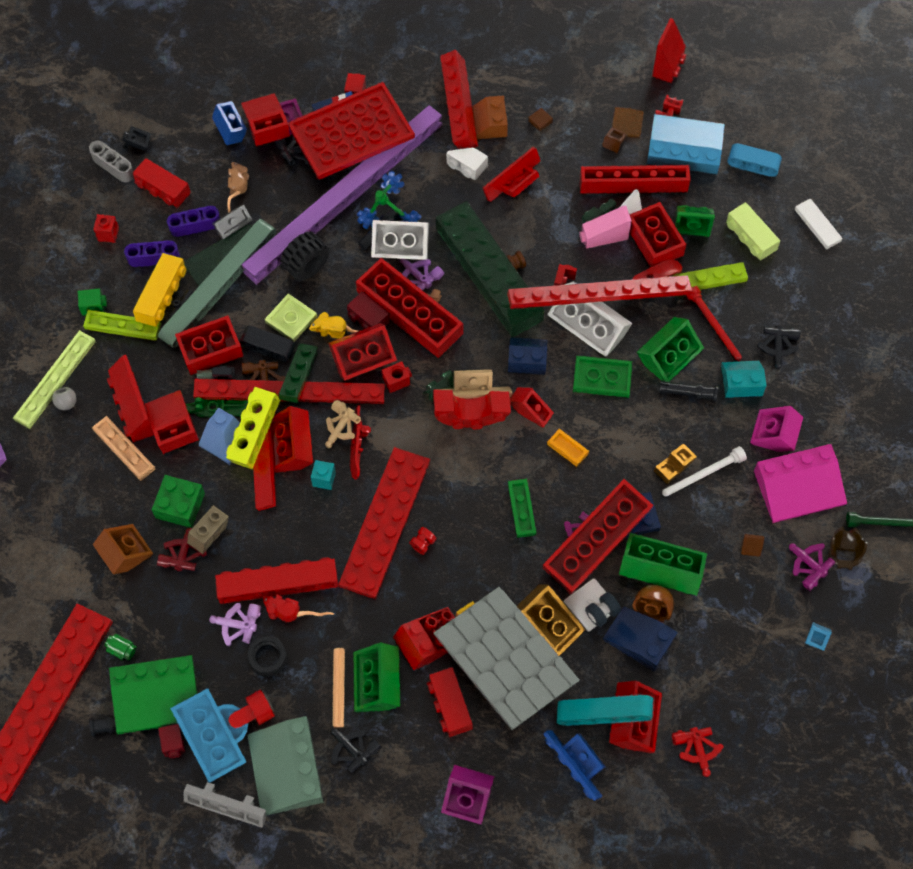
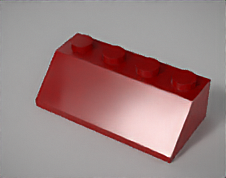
M123 355L108 370L110 377L107 378L110 389L114 388L115 390L112 396L115 404L120 405L121 409L117 411L121 421L125 420L126 426H123L126 437L130 436L132 441L136 442L154 436L133 370L127 356Z

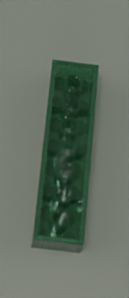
M467 201L436 217L437 231L512 338L544 321V309L542 306L511 309L507 295L508 289L528 288V286Z

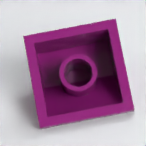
M454 765L449 777L441 813L482 824L495 776Z

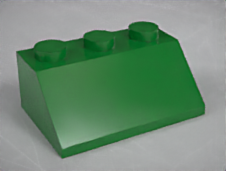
M673 317L637 351V354L648 370L661 381L669 382L704 349V346L688 319Z
M378 643L353 652L354 711H387L400 707L399 647Z

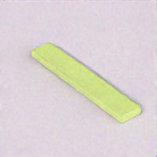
M80 330L15 414L13 417L14 421L31 429L52 401L54 392L64 385L96 342L95 338Z

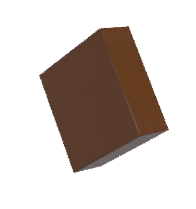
M540 108L528 117V121L541 131L553 122V118Z

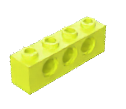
M254 387L253 392L249 394L248 405L241 414L239 427L235 429L232 444L228 446L226 451V458L230 462L253 469L280 402L279 397L275 393ZM262 407V410L256 413L257 408ZM255 424L254 429L249 431V427ZM248 442L247 447L241 449L242 444Z

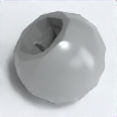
M69 387L56 390L52 396L53 404L59 410H70L76 403L74 390Z

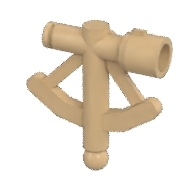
M339 400L334 401L331 406L332 410L338 413L339 416L333 419L330 417L326 419L328 430L331 433L328 441L325 443L327 448H331L337 438L342 440L353 439L355 434L352 433L351 420L356 424L361 421V417L355 414L353 409L349 407L347 409L346 404ZM339 421L337 426L334 427V422ZM347 424V433H341Z

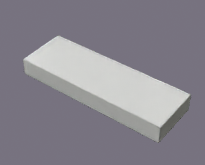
M811 199L795 207V211L826 250L842 241V237Z

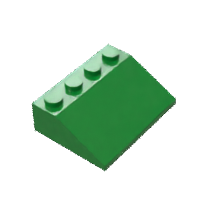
M192 655L109 668L117 734L178 724L170 708L197 694Z

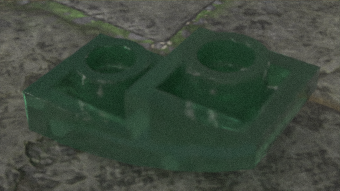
M610 198L599 209L593 207L590 211L587 210L582 216V224L615 210L616 201Z

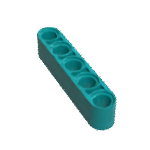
M633 695L562 700L558 702L557 724L574 726L650 721L653 718V697Z

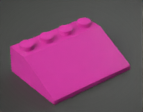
M831 444L759 461L756 464L754 473L772 523L847 505L838 460Z

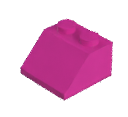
M791 406L759 410L750 443L777 452L795 451L803 416Z

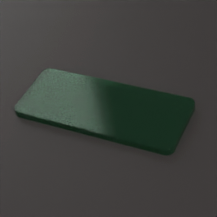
M251 224L242 227L225 239L216 242L184 261L186 270L198 286L202 284L250 230Z

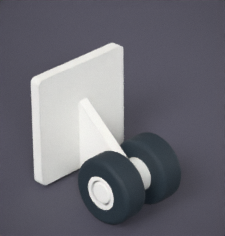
M594 578L564 600L566 607L588 632L596 626H603L609 616H616L621 612V607L615 597L606 592Z

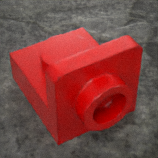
M559 264L554 286L565 285L567 279L575 280L577 268L571 265Z

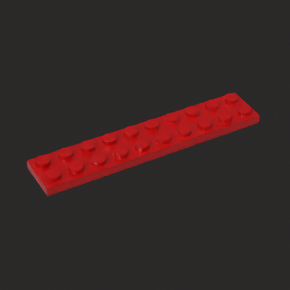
M76 604L0 732V800L6 803L10 800L113 623L111 619L80 604Z

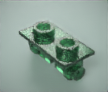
M449 369L441 375L442 379L436 382L433 380L426 385L427 390L423 394L428 392L430 394L428 399L433 402V390L443 389L444 387L454 389V371L451 372Z

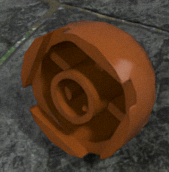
M650 584L638 591L633 601V609L664 623L665 620L671 618L674 609V599L672 594L663 586Z

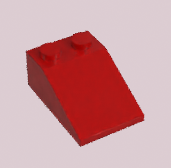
M672 18L669 19L658 42L652 74L653 77L672 83L674 77H678L681 70L679 66L685 63L687 54H685L686 46Z

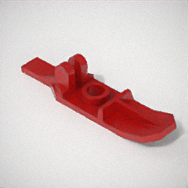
M669 259L635 275L632 280L670 277L681 273L683 266L678 261Z
M359 405L355 408V414L360 416ZM361 421L358 424L354 422L352 431L355 437L351 440L350 471L354 480L360 476L359 463L360 455L363 451L360 448L362 444L361 437H367L371 432V428L362 425Z

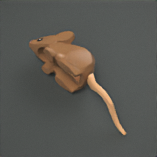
M232 162V169H229L231 177H228V188H230L231 195L228 197L227 202L228 213L231 212V199L245 193L248 188V169L235 162Z

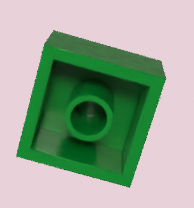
M165 475L151 509L155 518L192 528L205 495L202 484Z

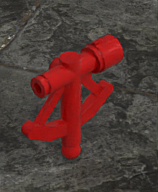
M694 727L689 729V732L679 730L672 733L674 745L687 742L685 752H681L679 758L691 763H699L701 770H703V776H710L711 772L708 761L715 758L723 749L722 744L716 745L705 738V736L712 735L711 727L702 729ZM702 742L711 746L714 750L705 755ZM693 743L697 756L688 754Z

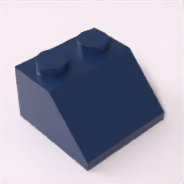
M510 337L508 372L545 375L547 340Z

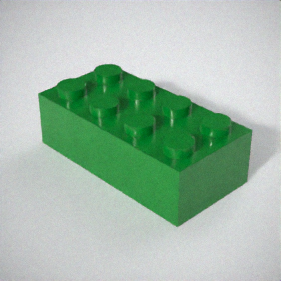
M630 533L619 575L697 596L703 578L707 553Z

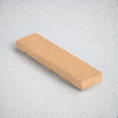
M107 416L92 427L93 431L140 481L155 470V466Z

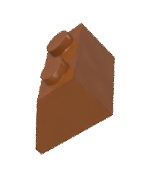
M504 95L485 97L472 106L477 140L507 137L508 123Z
M133 524L104 529L93 543V546L113 575L128 572L153 555V552Z

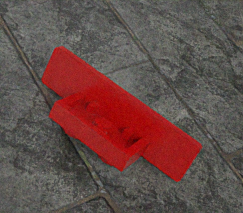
M535 147L528 150L483 187L487 201H493L502 192L515 197L540 177L538 171L532 169L541 161Z

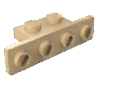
M492 370L454 371V389H436L453 390V394L456 397L464 399L483 397L490 391H509V396H512L511 388L508 386L492 387Z

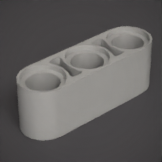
M94 141L89 145L92 159L96 164L122 182L133 180V169L129 160L101 141Z

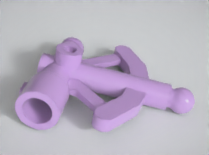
M236 603L227 611L225 617L211 616L209 621L213 624L222 625V636L227 646H231V641L244 634L242 642L250 643L252 633L257 629L255 622L260 617L261 606L250 604L247 616H245L240 610L241 604ZM237 612L244 621L234 620L232 617ZM229 627L242 629L229 637Z

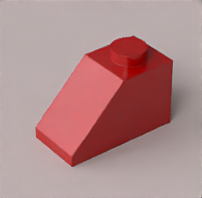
M518 387L510 398V405L520 415L541 427H545L554 414L533 388Z

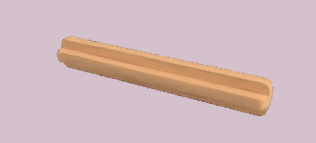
M344 648L334 649L333 727L336 728L344 727Z

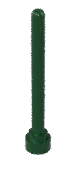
M847 512L846 526L856 528L860 524L913 527V519L861 516L857 512Z

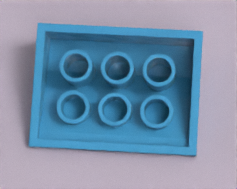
M654 114L647 164L689 165V170L717 174L722 152L724 124Z

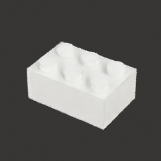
M373 220L371 257L427 260L429 223Z

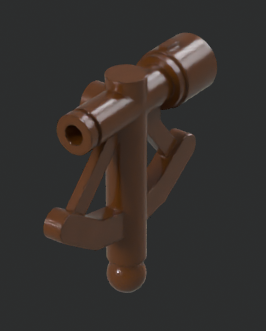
M260 360L257 364L251 362L242 363L243 374L254 373L250 380H255L260 374L261 380L268 381L267 373L276 378V381H284L286 378L285 376L280 377L272 371V369H278L277 361L266 363L265 360Z

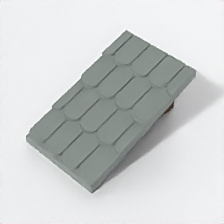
M500 587L433 633L511 730L580 681Z

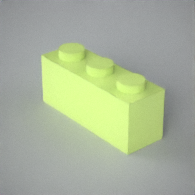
M746 202L729 212L726 221L727 226L738 235L740 241L745 243L751 253L757 256L760 261L778 249L779 238Z

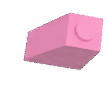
M627 206L619 207L582 224V231L579 232L581 242L585 243L586 249L628 240L631 218Z

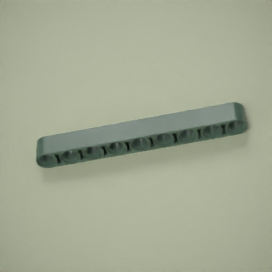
M259 219L162 327L158 337L171 347L176 348L178 342L175 334L194 328L243 273L242 264L275 236L276 228Z

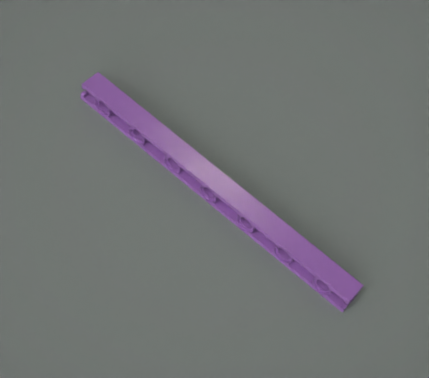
M430 105L409 122L415 133L414 139L364 160L242 264L244 274L257 285L281 264V255L293 239L305 232L312 231L316 234L384 174L442 126V122L439 121L442 119V115Z

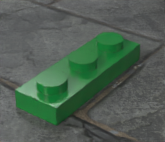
M527 479L508 481L517 538L535 536L536 527Z

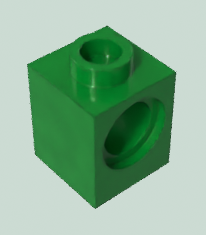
M100 288L78 291V307L82 316L87 315L88 310L104 312V306H107L106 295L102 294Z

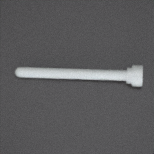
M738 446L726 458L665 488L662 494L663 496H669L733 462L741 463L747 460V456L742 447Z

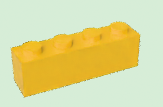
M162 253L133 309L137 322L157 327L159 321H162L166 307L171 304L173 293L178 290L181 277H184L186 274L183 258Z

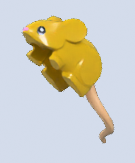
M326 312L321 313L309 327L311 331L321 332L322 337L330 335L331 338L337 339L344 337L346 330L350 333L358 332L351 329L342 317H328Z

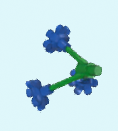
M389 171L388 175L384 174L382 176L384 182L381 183V187L385 189L376 192V200L371 209L364 208L363 211L360 210L357 213L359 217L357 221L358 223H364V229H368L369 225L372 227L373 220H380L376 216L377 212L375 211L379 204L389 205L403 219L401 220L402 222H418L417 220L421 219V215L417 214V211L412 210L410 214H407L389 201L386 193L390 194L393 191L395 194H398L400 192L399 188L404 187V182L400 181L402 175L397 174L395 176L394 171Z

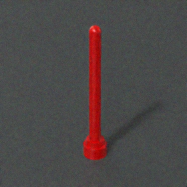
M693 286L691 295H686L689 301L692 300V302L697 304L734 359L740 361L742 355L702 300L701 290L698 286Z

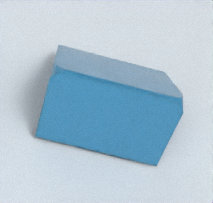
M813 622L805 643L824 651L832 630Z

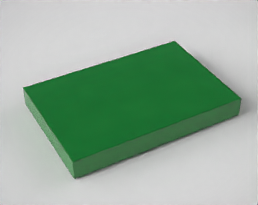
M576 355L573 392L629 398L632 361Z

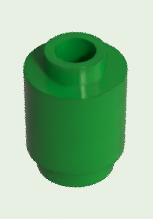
M118 634L110 635L105 642L106 652L121 660L126 659L130 661L137 646L133 645L132 641Z

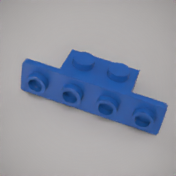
M553 730L545 731L543 734L546 737V743L559 754L558 759L560 762L569 767L573 779L576 782H580L584 787L585 795L594 801L602 798V794L592 783L591 779L604 769L605 765L582 735L577 734L563 745Z

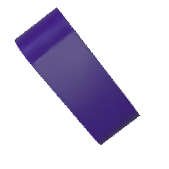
M206 206L171 214L167 218V224L171 235L180 237L215 229L212 223L220 219V214L215 206Z
M170 240L132 243L124 249L128 264L132 267L157 265L162 253L180 258L177 244Z

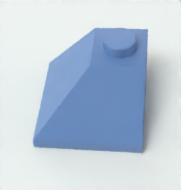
M218 408L207 422L199 446L231 465L232 462L226 458V451L228 446L232 444L234 431L239 427L240 422L234 416ZM245 442V443L242 444L241 449L244 448V446L247 444V442Z

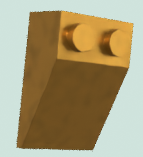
M539 584L516 606L559 656L586 630L549 585Z

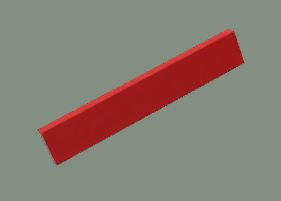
M262 407L257 408L256 413H259ZM255 424L251 425V430L254 429ZM271 424L253 467L255 505L258 511L276 507Z

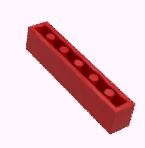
M456 50L440 56L452 139L459 149L478 147L466 64L464 58Z
M689 165L583 166L580 171V194L633 193L635 189L639 193L688 192L690 184Z
M329 557L313 562L303 560L299 564L283 563L277 567L262 566L256 570L246 568L240 570V572L232 573L231 571L221 572L220 575H215L217 598L220 604L260 599L264 595L274 597L276 594L281 596L339 587L335 558L331 559Z

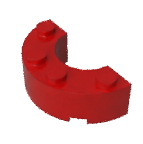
M433 390L436 419L443 424L453 426V429L471 427L474 430H479L483 426L505 421L506 417L511 413L509 391H490L483 397L464 399L456 397L453 394V390Z

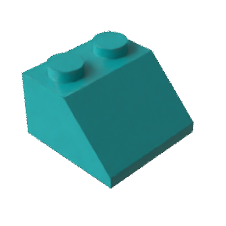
M759 361L721 362L725 398L763 396L767 385L765 371Z

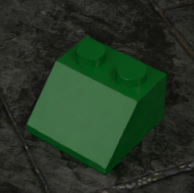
M677 205L674 225L680 234L710 237L715 218L714 210L707 207Z

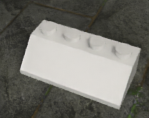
M603 302L553 305L547 314L605 357L620 343L632 325L630 321Z

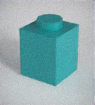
M315 460L311 474L313 487L332 490L336 474L334 463Z

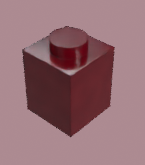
M179 724L158 728L162 753L165 757L177 758L181 756V753H186L183 732Z

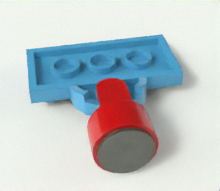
M208 688L170 708L209 783L246 763L237 743L247 733L248 722L256 719L257 723L261 725L275 717L274 708L264 690L261 691L260 689L245 697L248 705L241 709L229 704L217 707Z

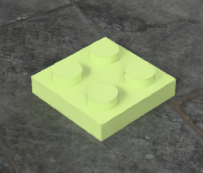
M287 294L264 320L270 327L295 342L317 318V313L290 294Z

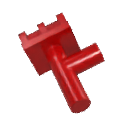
M667 95L663 103V111L666 112L656 110L655 114L672 117L673 114L680 115L684 100L681 99L680 101L676 97L670 98Z

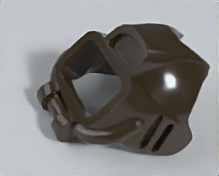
M842 526L831 538L828 556L834 560L837 569L845 568L852 570L854 566L861 563L867 550V541H864L858 529L853 528L851 531H845ZM836 550L854 552V560L838 559Z

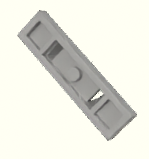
M208 782L204 789L189 784L186 785L184 789L185 803L263 828L266 821V810L253 806L254 797L246 795L244 801L241 802L214 793L215 785Z

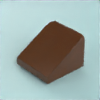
M612 127L605 135L602 146L617 153L624 143L627 134Z
M744 534L741 543V554L759 557L763 548L764 536Z

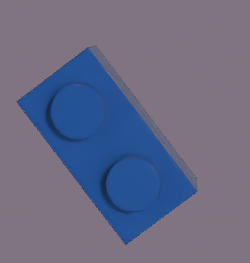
M233 102L216 104L212 119L226 145L242 142L247 128Z

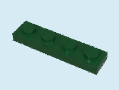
M299 344L279 392V400L298 403L318 353L317 346Z

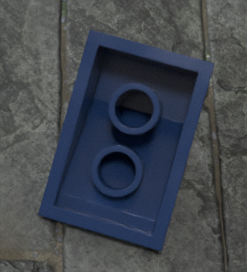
M623 607L602 640L655 672L674 642L678 632L658 620Z

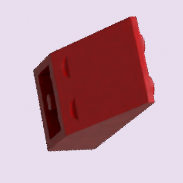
M275 93L241 103L256 146L290 137L288 122Z
M181 390L145 403L154 436L163 454L199 440Z
M449 607L401 625L393 636L413 670L428 665L448 653L433 633L455 618Z

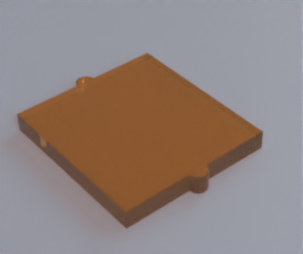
M615 107L612 127L626 133L627 137L640 138L644 111Z

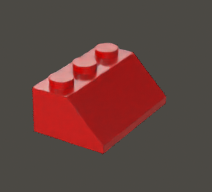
M289 406L274 415L271 422L274 473L302 470L313 463L310 421L307 410Z
M638 681L618 682L615 697L633 695L653 697V718L650 721L612 723L609 743L623 749L655 753L662 693Z

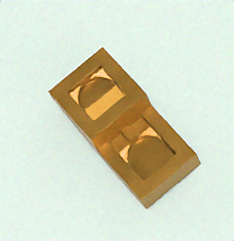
M682 444L671 452L667 459L657 465L654 472L668 484L684 471L697 456L685 444Z

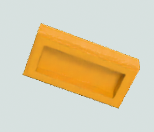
M558 429L547 441L548 446L576 467L589 454V450L561 429Z

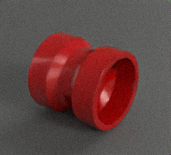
M421 527L418 535L413 537L409 544L418 553L424 555L428 551V546L433 544L437 538L431 531Z

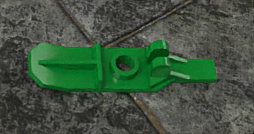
M197 397L195 402L186 404L189 414H194L199 418L212 417L218 408L234 417H238L246 409L248 401L208 400ZM212 405L216 406L215 409H210Z

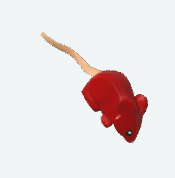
M277 594L275 599L268 595L263 597L264 605L271 619L278 617L282 621L292 622L297 617L303 615H334L332 612H299L300 606H298V601L290 598L284 600L282 596Z

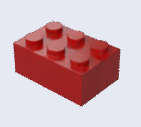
M661 202L630 214L631 225L629 232L650 267L662 261L674 260L684 256L686 243Z
M228 315L175 334L190 375L196 374L197 370H207L243 357L241 345Z
M381 323L328 343L339 375L344 381L397 361L386 327Z

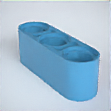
M733 144L727 162L735 168L774 177L778 174L782 157L774 152L743 144Z

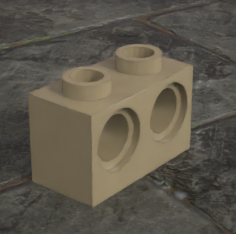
M213 505L190 530L187 543L204 554L227 528L229 516Z

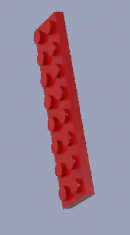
M396 447L393 448L338 585L340 588L373 599L377 598L430 464L429 458Z

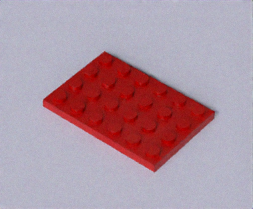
M384 82L288 122L291 133L318 180L415 138L414 131Z

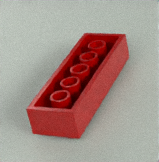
M380 258L356 281L358 294L362 291L389 313L390 320L437 358L463 335V323L384 259Z
M623 479L543 564L542 569L572 595L651 511L654 505Z

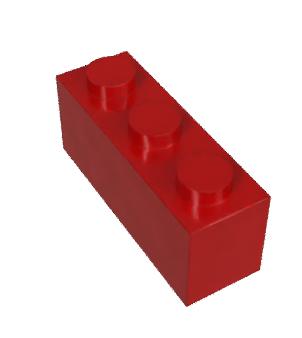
M147 158L132 173L134 182L139 188L147 189L153 196L162 198L170 206L173 205L178 208L191 193L187 182Z
M453 667L430 674V682H427L430 694L434 693L436 701H433L436 712H441L443 720H440L443 732H447L448 736L452 737L472 730L473 724Z

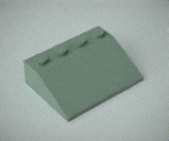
M307 716L286 720L248 734L260 808L266 810V815L324 803Z

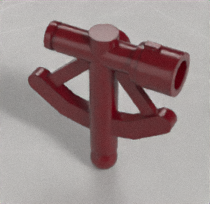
M189 527L186 529L183 539H174L164 543V548L170 550L172 557L159 554L157 566H162L163 568L172 566L177 571H182L183 569L195 571L196 563L189 561L200 555L205 557L207 552L205 551L202 554L196 550L195 554L186 558L189 547L195 549L187 543L188 533L192 529ZM175 546H181L178 556L173 549Z

